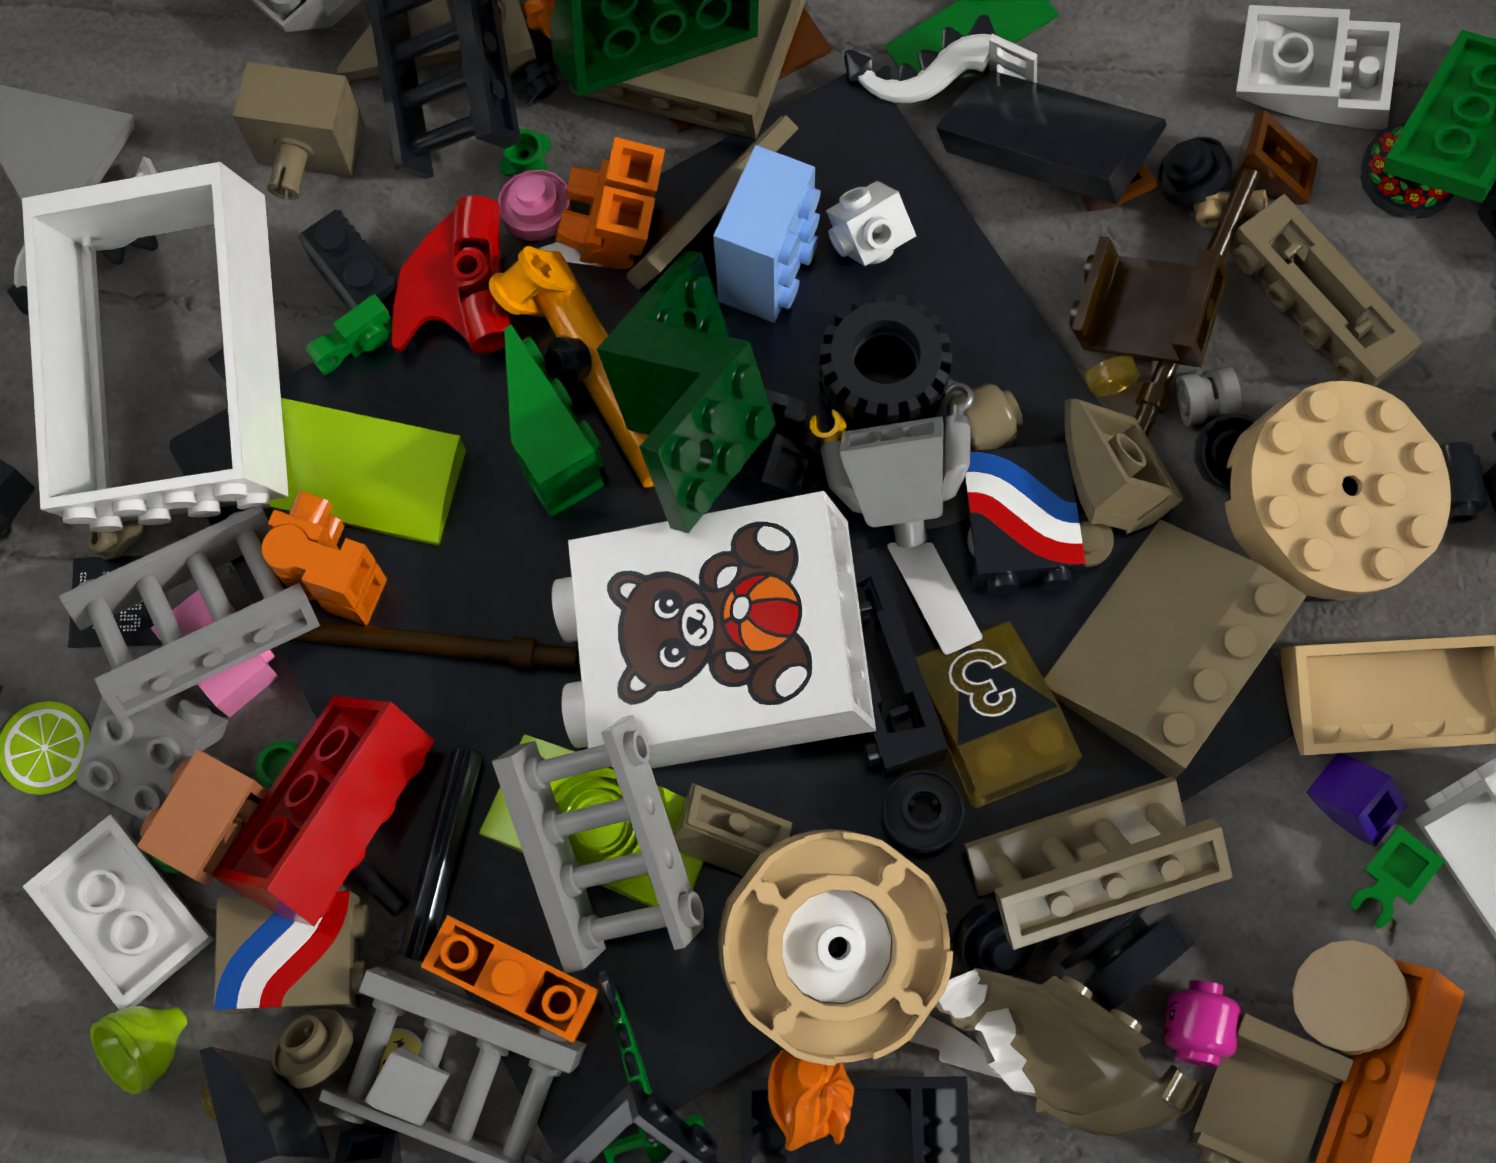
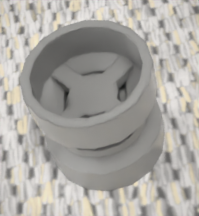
M1232 367L1214 369L1209 376L1200 377L1196 373L1178 376L1176 379L1177 405L1185 426L1204 424L1208 417H1218L1227 413L1241 414V390L1237 375Z

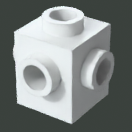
M879 181L867 187H857L847 191L840 197L838 204L826 210L833 228L828 230L829 237L837 252L843 257L849 256L864 266L877 264L888 259L893 254V249L916 237L899 192Z

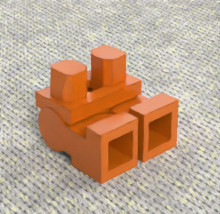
M615 137L609 160L602 159L599 170L572 166L565 198L590 204L589 216L563 209L555 241L581 250L580 262L589 264L596 262L599 265L617 269L631 268L634 264L635 255L641 256L647 242L655 203L654 197L658 188L665 149Z
M299 491L289 514L274 510L269 519L268 525L272 530L267 533L262 543V555L265 561L287 588L300 582L308 600L316 599L325 612L367 626L386 584V576L379 565L375 563L376 560L365 544L345 538L341 550H339L337 542L345 525L341 519L330 514L333 508L330 502L324 498Z

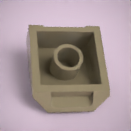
M1079 399L1065 400V440L1067 442L1073 483L1080 504L1091 526L1099 523L1123 529L1128 534L1153 525L1184 500L1136 418Z

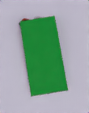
M958 0L886 44L884 48L898 68L903 63H909L917 72H920L921 67L918 61V53L925 49L940 52L942 50V32L946 27H952L965 37L970 32L976 19L984 14L990 18L996 36L1015 44L1059 17V13L1049 2L1050 0ZM972 69L965 70V71L962 72L957 78H955L953 81H955V80L958 79L959 77L963 76L964 74L968 73V72L971 71Z

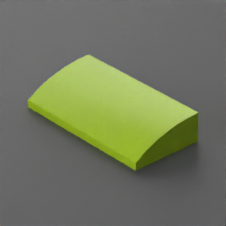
M281 398L289 497L271 499L270 506L266 509L289 513L298 492L303 491L328 500L333 507L330 514L341 519L345 526L439 546L466 453V448L459 435Z

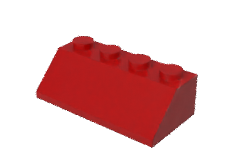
M333 696L211 876L285 919L315 926L319 918L323 917L333 906L336 892L349 872L356 868L363 860L366 846L379 826L388 820L394 812L396 800L409 780L422 769L425 763V756L435 740L392 702Z

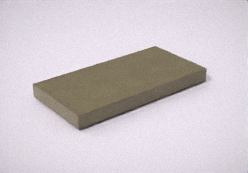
M787 115L781 116L763 132L627 273L628 276L626 278L638 290L657 276L731 199L755 145L776 152L798 130V127Z

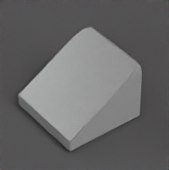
M401 1046L392 1051L388 1056L364 1102L375 1109L422 1126L450 1074Z

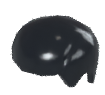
M1227 413L1219 415L1204 426L1195 440L1194 462L1202 479L1217 490L1231 492L1232 469L1226 468L1228 459L1239 436L1257 421L1248 414Z

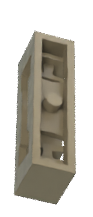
M1285 194L1238 227L1229 247L1233 262L1242 273L1248 276L1251 275L1265 290L1268 301L1276 310L1285 312L1299 327L1303 340L1311 348L1320 350L1333 364L1335 374L1340 381L1360 382L1377 387L1407 364L1423 344L1417 335ZM1289 224H1290V225L1297 231V233L1311 246L1310 249H1309V248L1303 243V241L1290 229V227L1288 226ZM1294 257L1301 264L1299 268L1294 263ZM1368 309L1386 327V329L1391 333L1390 335L1367 312ZM1347 324L1354 331L1353 335L1346 328Z

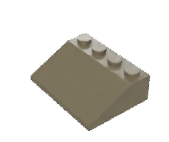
M1160 519L1039 687L1167 777L1173 776L1176 779L1191 762L1307 595L1261 564Z

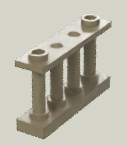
M1173 776L964 844L977 893L981 897L995 892L1006 937L1013 950L1233 878L1221 825L1214 818L1189 826L1186 825L1177 781Z

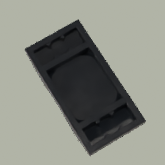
M967 1076L848 1077L854 1086V1096L851 1107V1119L845 1126L844 1138L841 1143L835 1144L833 1136L829 1134L794 1151H788L785 1148L786 1137L772 1115L768 1101L769 1078H740L741 1163H970Z

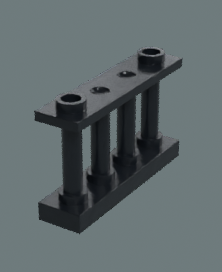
M368 0L367 13L372 23L391 139L390 153L396 170L424 179L434 176L430 153L472 136L504 149L522 143L497 0H452L455 13L452 21L412 38L407 12L434 0ZM459 40L463 61L461 68L419 85L415 58ZM467 88L471 108L469 116L427 132L422 106Z

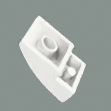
M1249 5L1236 97L1258 106L1302 119L1355 128L1383 130L1388 127L1400 23L1350 21V9Z

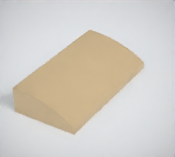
M1496 635L1303 645L1280 649L1287 706L1300 755L1496 744Z

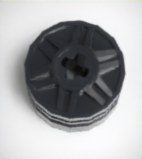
M1146 906L1042 940V942L1051 952L1068 937L1075 941L1079 948L1060 962V964L1066 970L1089 958L1096 968L1084 980L1083 985L1093 994L1090 1000L1110 1012L1111 1009H1116L1195 944V941L1171 913L1147 924L1140 916L1148 907Z

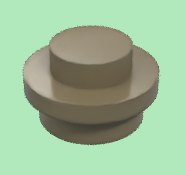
M1086 514L1078 515L1086 562L1084 567L1099 565L1108 558L1113 549V532L1110 526L1097 523L1091 526Z

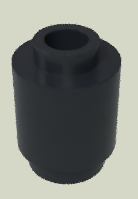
M1453 442L1439 445L1443 452L1450 480L1451 504L1448 523L1457 524L1472 521L1477 518V512L1487 507L1480 456L1474 454L1473 445L1470 443Z

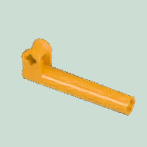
M526 246L518 254L519 260L505 273H496L490 278L488 283L491 294L509 313L545 317L556 337L567 335L571 338L581 339L586 344L591 355L592 368L589 376L582 379V382L642 486L646 488L653 487L654 484L639 448L648 435L627 430L597 352L599 345L607 338V333L562 253Z

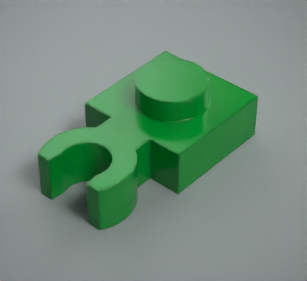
M374 293L332 323L335 327L333 332L316 338L305 347V350L312 357L311 360L320 372L326 375L336 369L350 353L356 358L364 351L369 352L380 347L389 337V333L392 332L393 321L387 308Z
M1398 826L1363 869L1364 872L1376 881L1371 887L1356 891L1349 900L1348 908L1356 911L1365 899L1372 898L1376 900L1380 905V914L1372 925L1376 929H1381L1393 917V900L1398 896L1407 904L1412 905L1445 860Z

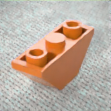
M447 915L421 965L422 968L572 1043L575 1042L600 992L598 989Z

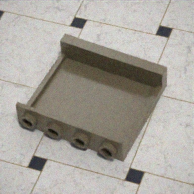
M759 0L758 37L582 96L757 139L806 0Z

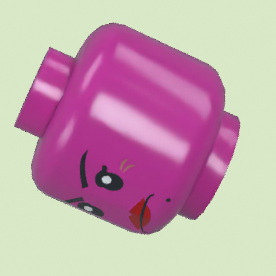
M1190 980L1188 990H1177L1168 996L1162 1040L1165 1046L1175 1051V1060L1198 1066L1220 1067L1221 1059L1229 1058L1235 1054L1238 1042L1236 1034L1240 1023L1241 1008L1236 1001L1223 996V985L1209 981Z

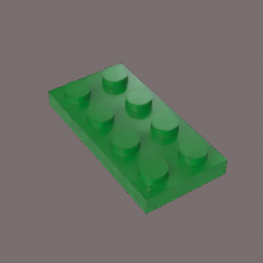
M1461 30L1389 151L1385 160L1384 173L1483 203L1496 180V39Z

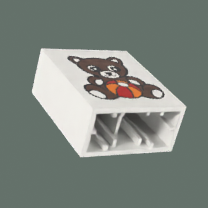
M824 491L707 513L700 518L689 533L670 529L668 521L568 540L572 577L556 579L552 587V607L555 622L563 640L567 643L578 641L582 681L568 683L562 691L564 725L574 747L592 748L604 745L601 732L621 718L629 715L634 716L638 730H641L647 738L650 748L649 763L651 769L876 731L848 521Z

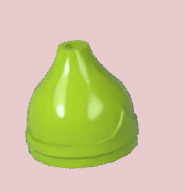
M130 1006L102 1016L92 1024L90 1029L91 1044L100 1064L113 1082L125 1092L132 1095L139 1094L153 1086L155 1081L167 1071L174 1058L178 1038L187 1026V1019L178 1007L153 1009L144 1006Z

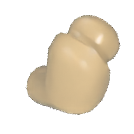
M1265 190L1253 191L1243 217L1255 216L1267 207ZM1219 191L1215 195L1206 197V201L1194 204L1198 224L1206 228L1216 227L1231 192Z

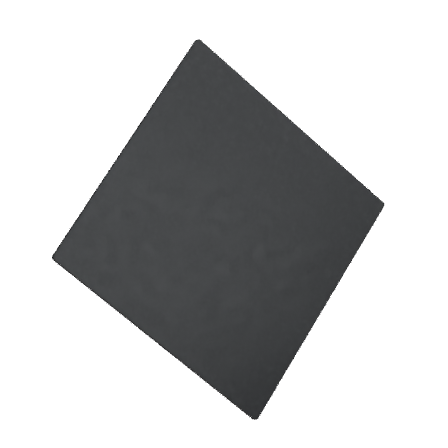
M845 73L764 117L757 138L781 116L787 115L798 127V130L776 152L815 167V188L821 191L815 213L820 214V218L814 234L819 237V242L811 263L808 266L801 263L795 279L799 280L800 283L791 307L789 309L782 307L775 323L718 302L728 331L727 337L750 341L764 388L811 404L806 420H803L802 423L773 414L776 425L771 430L769 436L761 442L745 462L740 472L733 477L713 502L711 508L704 514L788 498L755 486L769 438L777 433L820 451L824 441L817 437L810 429L811 418L814 415L820 418L823 433H828L835 425V419L832 415V409L835 410V407L827 408L823 400L824 390L820 389L819 383L821 344H823L824 332L828 324L834 326L835 315L842 308L851 313L853 301L863 298L866 304L872 303L873 294L885 293V301L894 302L896 294L906 296V305L913 307L918 301L927 307V318L936 314L942 322L941 333L948 332L951 342L949 353H952V365L949 379L964 383L971 389L990 383L998 386L1002 391L1007 389L1013 394L1022 414L1023 427L1017 430V439L1009 448L1066 443L1064 428L1065 400L1079 399L1103 407L895 103L880 99L869 92L860 82H849L848 75ZM733 134L660 174L657 192L654 197L655 203L647 242L641 256H635L634 264L631 268L617 269L567 262L607 335L616 328L684 250L702 253L718 301L713 235L729 201L679 254L640 290L626 277L634 265L756 139ZM879 181L899 192L916 237L893 249L894 252L888 259L877 264L864 266L849 256L843 257L837 252L829 237L828 230L833 228L826 210L838 204L840 197L847 191L857 187H867ZM556 235L545 240L535 241L528 246L538 249L556 243ZM521 250L500 260L501 273H505L519 260L518 254ZM509 313L511 324L521 340L530 336L545 360L549 342L556 337L547 319L542 316ZM439 320L424 322L402 352H397L393 348L391 332L387 340L377 349L369 352L364 351L356 358L350 353L336 369L326 375H323L312 362L279 380L281 398L459 435L466 448L439 546L349 526L344 527L337 542L339 550H341L345 538L365 544L376 560L375 563L379 565L387 578L367 626L513 641L514 636L537 638L539 644L578 647V641L567 643L561 637L552 607V587L556 579L572 577L568 540L667 521L655 487L646 488L642 486L582 381L575 387L565 389L572 400L573 405L570 408L578 423L586 420L601 445L598 450L605 461V465L600 468L604 486L551 518L525 479L511 443L505 347L490 353H475L470 349L469 343L463 336L445 322ZM891 350L871 351L863 355L855 363L856 368L863 376L871 381L882 384L908 377L914 372L913 366L904 356ZM228 408L171 439L169 449L184 476L233 469ZM850 419L846 422L847 428L851 421ZM1075 489L1078 515L1085 514ZM237 505L220 507L219 515L207 517L212 526L227 519V517L235 512L245 510L238 509ZM264 508V513L269 521L274 510ZM1173 509L1160 518L1188 532ZM842 513L848 521L852 555L876 548L949 747L945 759L907 771L912 772L923 769L939 772L950 779L961 793L965 808L962 826L953 841L942 849L928 853L908 851L897 844L885 829L882 816L885 795L893 782L907 772L884 779L879 765L870 767L860 740V736L868 734L867 732L652 768L657 786L686 798L689 787L694 783L792 822L790 837L814 830L833 829L856 832L884 841L926 873L937 887L948 912L945 914L951 944L954 942V935L961 919L970 909L986 900L996 899L995 892L981 897L977 893L965 843L1168 778L1039 687L1159 520L1153 525L1128 534L1123 529L1110 526L1114 536V545L1108 558L1099 565L1084 567L1079 577L1073 579L1072 584L1066 587L1043 589L1040 587V583L1020 584L1019 589L1003 594L988 593L987 588L972 589L971 578L976 564L975 557L971 554L967 544V536L970 529L969 518L951 526L926 529L927 540L924 543H932L982 634L980 641L968 646L974 650L986 649L999 654L1006 661V664L1000 667L1059 705L1056 708L957 746L959 691L950 682L949 670L953 661L960 656V650L946 655L937 642L888 549L889 543H896L893 525L870 527L866 524L862 513ZM244 556L232 560L231 563L253 603L263 600L264 597ZM280 580V582H281L283 588H284V589H287V587H286V586L283 584V582ZM868 591L865 595L867 600H870L872 606L870 612L871 619L861 622L865 653L883 700L881 717L887 733H893L891 725L889 726L887 721L888 709L901 705L902 701L874 627L877 611ZM316 599L309 601L318 621L361 625L325 612ZM289 640L277 646L316 719L319 718L333 696L387 701L397 706L435 740L425 756V763L422 769L409 780L396 800L394 812L377 829L413 897L451 751L455 746L470 747L479 751L482 761L438 932L447 915L564 972L524 854L483 837L479 832L500 788L492 761L519 745L524 734L575 752L588 749V747L576 748L573 746L567 735L562 714V691L564 686L568 683L582 681L579 656L576 669L535 665L534 669L531 670L512 668L510 662L298 640ZM1270 650L1263 657L1186 769L1176 778L1181 803L1294 735L1287 706L1282 667ZM975 651L960 657L953 665L952 679L959 689L968 693H974L972 700L977 710L985 714H998L1007 710L1013 701L1012 691L1002 694V701L999 704L990 706L984 702L983 697L987 692L994 690L991 683L970 684L966 682L962 675L964 666L973 660H986L995 666L1003 663L1001 659L985 651ZM909 704L908 708L913 727L919 728L911 705ZM704 863L693 889L702 901L704 928L685 948L674 950L668 929L663 927L604 940L606 949L584 970L566 973L598 989L600 992L576 1038L577 1041L587 1044L581 1062L571 1073L562 1071L559 1077L554 1076L537 1122L554 1155L628 1085L609 1005L600 989L598 975L602 971L607 970L615 983L616 991L634 1034L652 1092H656L664 1097L673 1107L674 1111L781 1047L752 1025L742 1014L726 986L721 970L718 948L721 916L727 898L743 876L713 864ZM600 885L586 888L593 912L599 918L650 907ZM840 937L830 941L828 945L829 953L839 949L841 944ZM464 990L469 999L518 1017ZM509 1051L508 1056H501L523 1096L532 1072V1068L528 1066L530 1058ZM632 1123L626 1127L613 1141L639 1133L636 1124ZM601 1151L592 1161L604 1155V1152Z

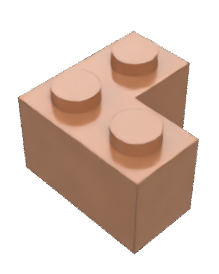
M197 749L191 759H185L177 767L170 783L172 790L163 805L154 808L144 820L140 830L142 838L137 847L209 887L214 879L211 876L257 809L268 790L255 780Z

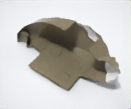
M974 968L970 972L950 979L945 993L936 1004L940 1012L950 1014L953 1026L964 1031H975L976 1040L984 1051L987 1064L1014 1092L1037 1097L1036 1113L1083 1132L1107 1137L1129 1135L1163 1127L1192 1109L1203 1085L1199 1081H1194L1179 1072L1178 1067L1173 1064L1160 1078L1148 1066L1138 1051L1140 1047L1152 1042L1140 1033L1142 1026L1134 1018L1120 1010L1111 1009L1108 1012L1090 1000L1093 994L1086 986L1067 976H1062L1060 980L1054 975L1041 985L1004 974Z

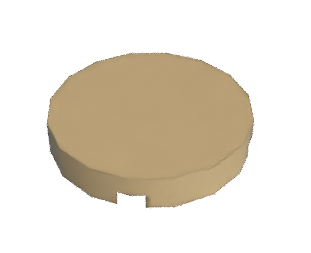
M1356 940L1331 942L1311 953L1298 969L1292 989L1294 1012L1308 1035L1324 1048L1347 1056L1362 1055L1363 1052H1370L1374 1049L1379 1050L1390 1044L1404 1028L1411 1005L1406 980L1395 961L1376 946Z

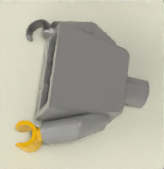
M953 383L946 387V395L953 391H962L968 398L963 404L951 406V415L945 417L944 422L941 416L846 431L847 425L844 416L832 409V415L835 419L834 428L828 433H823L820 418L814 415L810 420V429L817 437L824 441L820 451L829 488L853 512L862 513L868 526L893 525L895 541L899 547H914L927 540L924 520L938 518L943 515V501L950 500L956 496L970 466L971 420L964 413L972 407L974 394L971 388L964 383Z

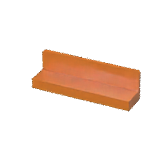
M1393 959L1403 974L1407 983V989L1409 990L1411 1005L1405 1026L1395 1039L1383 1048L1363 1052L1362 1055H1352L1353 1063L1346 1082L1342 1083L1315 1163H1409L1464 999V991L1437 970Z

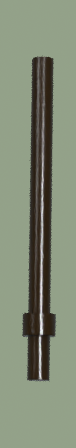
M1241 168L1206 249L1220 251L1223 261L1260 177V174L1252 168ZM1158 361L1150 382H1144L1135 401L1139 407L1134 418L1138 421L1147 438L1158 414L1165 413L1172 396L1169 388L1179 364Z
M318 621L319 627L291 639L510 662L512 668L531 670L534 669L535 665L576 669L579 656L578 647L539 644L537 638L514 636L513 641L321 621Z

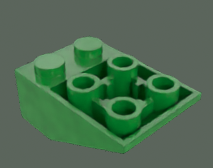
M509 325L504 328L511 443L525 479L552 518L604 486L600 468L605 465V461L598 450L601 445L586 420L578 423L570 408L573 405L572 400L557 377L550 380L543 367L545 360L530 336L521 340L513 326Z

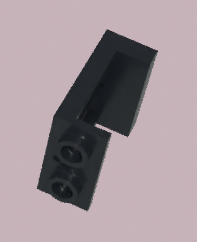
M630 1082L547 1162L590 1163L632 1123L637 1124L669 1148L656 1163H718L715 1154L718 1148L715 1140L705 1128L697 1123H693L690 1126L679 1118L673 1107L664 1097L656 1092H652L649 1095L633 1082Z

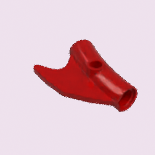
M476 195L459 198L456 201V208L425 237L400 270L393 305L392 345L395 351L402 352L418 328L429 320H439L451 326L469 343L470 349L475 353H490L505 347L504 328L512 324L508 311L495 300L488 283L493 275L501 273L499 242L501 206L498 202Z

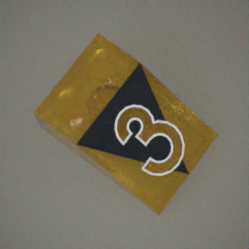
M1010 621L982 631V639L949 655L944 654L942 649L939 648L916 657L948 744V751L973 809L1071 771L1082 758L1059 704Z

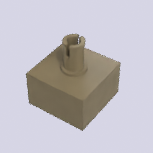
M247 62L233 117L257 164L273 166L270 181L267 183V191L278 198L284 199L287 189L289 190L287 196L289 200L299 198V189L304 171L353 178L365 123L346 76Z

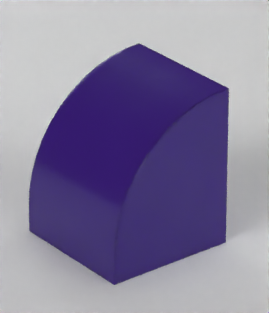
M1343 753L1336 754L1306 791L1312 801L1330 819L1353 836L1374 847L1377 846L1408 807L1390 775Z

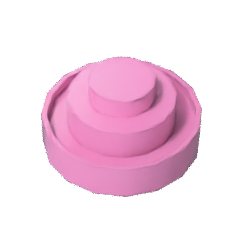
M528 170L515 175L504 185L498 197V203L501 206V218L505 228L515 237L527 241H540L557 235L562 210L573 211V201L565 198L567 188L565 181L557 174L546 170Z

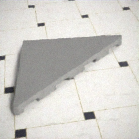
M0 85V170L7 182L9 181L21 207L22 198L99 184L135 129L132 114Z

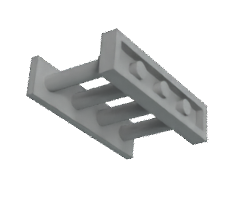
M262 506L235 512L219 523L103 576L84 581L76 588L59 595L62 604L79 630L91 625L94 626L112 668L111 671L94 679L101 696L118 721L320 626L300 582L284 589L278 576L262 555L263 540L267 533L272 530L268 525L269 521ZM244 556L264 599L234 613L214 568ZM194 578L214 622L183 636L164 592ZM144 602L163 646L133 660L113 615Z
M633 715L621 718L601 732L604 745L545 760L540 756L536 742L532 741L517 745L492 761L564 973L584 970L606 949L604 940L667 927L674 950L685 948L704 928L702 901L699 895L692 891L649 763L650 748L647 738L641 730H638ZM613 766L623 798L565 813L558 809L550 786L552 781ZM631 820L641 852L582 866L576 862L568 838L569 835ZM649 873L659 905L599 918L594 914L586 888Z
M380 965L366 970L359 992L374 998L372 1006L376 1008L349 1085L340 1081L322 1090L319 1101L334 1106L333 1114L343 1120L363 1124L367 1119L476 1163H544V1161L526 1155L554 1076L559 1077L562 1071L571 1073L577 1068L587 1044L577 1040L572 1043L528 1021ZM405 1011L426 1018L424 1026L428 1030L418 1056L436 1067L439 1066L449 1036H456L457 1030L478 1038L476 1046L480 1050L453 1125L428 1116L424 1124L418 1126L375 1109L364 1102L373 1085L397 1016H404ZM509 1051L530 1058L528 1066L532 1068V1072L505 1146L473 1133L501 1056H508Z

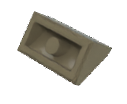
M692 783L673 835L679 852L744 877L762 852L790 837L792 822Z

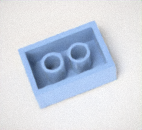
M755 145L713 235L718 302L775 323L782 307L786 309L791 307L800 283L799 280L795 279L801 263L807 266L811 263L819 242V237L814 234L820 218V214L815 213L821 191L815 188L814 166Z

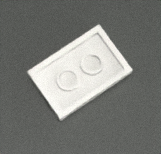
M110 814L23 885V888L120 1010L138 1005L210 944L214 938L146 853L137 847L138 843L121 822Z

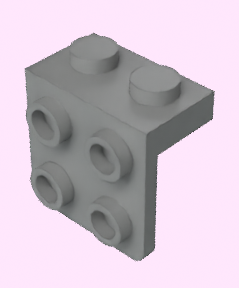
M175 694L118 721L102 697L77 774V783L83 790L145 820L148 814L154 808L161 807L172 790L170 786L171 779L177 767L185 759H191L197 749L203 751L221 740L228 720L212 713L211 709L200 701L184 699Z

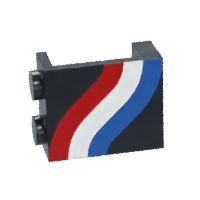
M1067 442L970 451V466L959 489L966 490L976 568L971 578L972 589L987 588L988 593L1003 594L1019 589L1020 584L1040 583V587L1043 589L1062 588L1072 584V580L1079 577L1086 562Z

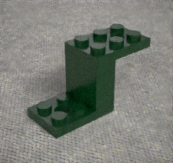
M684 250L597 348L627 430L648 435L639 448L670 529L689 533L704 513L711 508L713 502L733 477L740 472L745 462L761 442L769 436L771 430L776 425L750 341L727 337L728 331L703 255L700 252Z

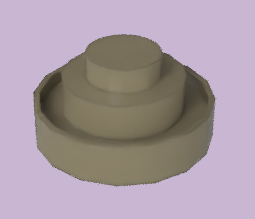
M330 1008L315 1009L296 1019L286 1028L273 1051L272 1066L288 1085L298 1089L311 1087L322 1081L329 1080L337 1075L344 1065L353 1043V1030L336 1010Z

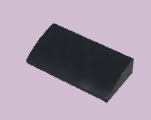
M992 71L972 84L955 101L936 129L948 153L1117 205L1167 124L1165 119Z
M216 1047L199 1050L227 1163H319L330 1159L324 1137L307 1102L297 1088L288 1085L277 1074L270 1060Z

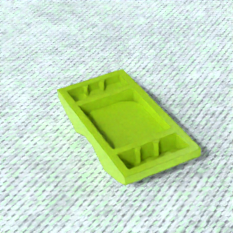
M525 734L520 744L535 741L540 756L545 760L575 752ZM609 767L550 783L558 809L563 813L623 798L615 772ZM657 786L672 832H674L686 798ZM500 787L479 834L523 853ZM631 820L568 836L576 862L580 863L581 866L641 852ZM679 852L693 891L705 861ZM649 873L600 885L650 907L659 905Z

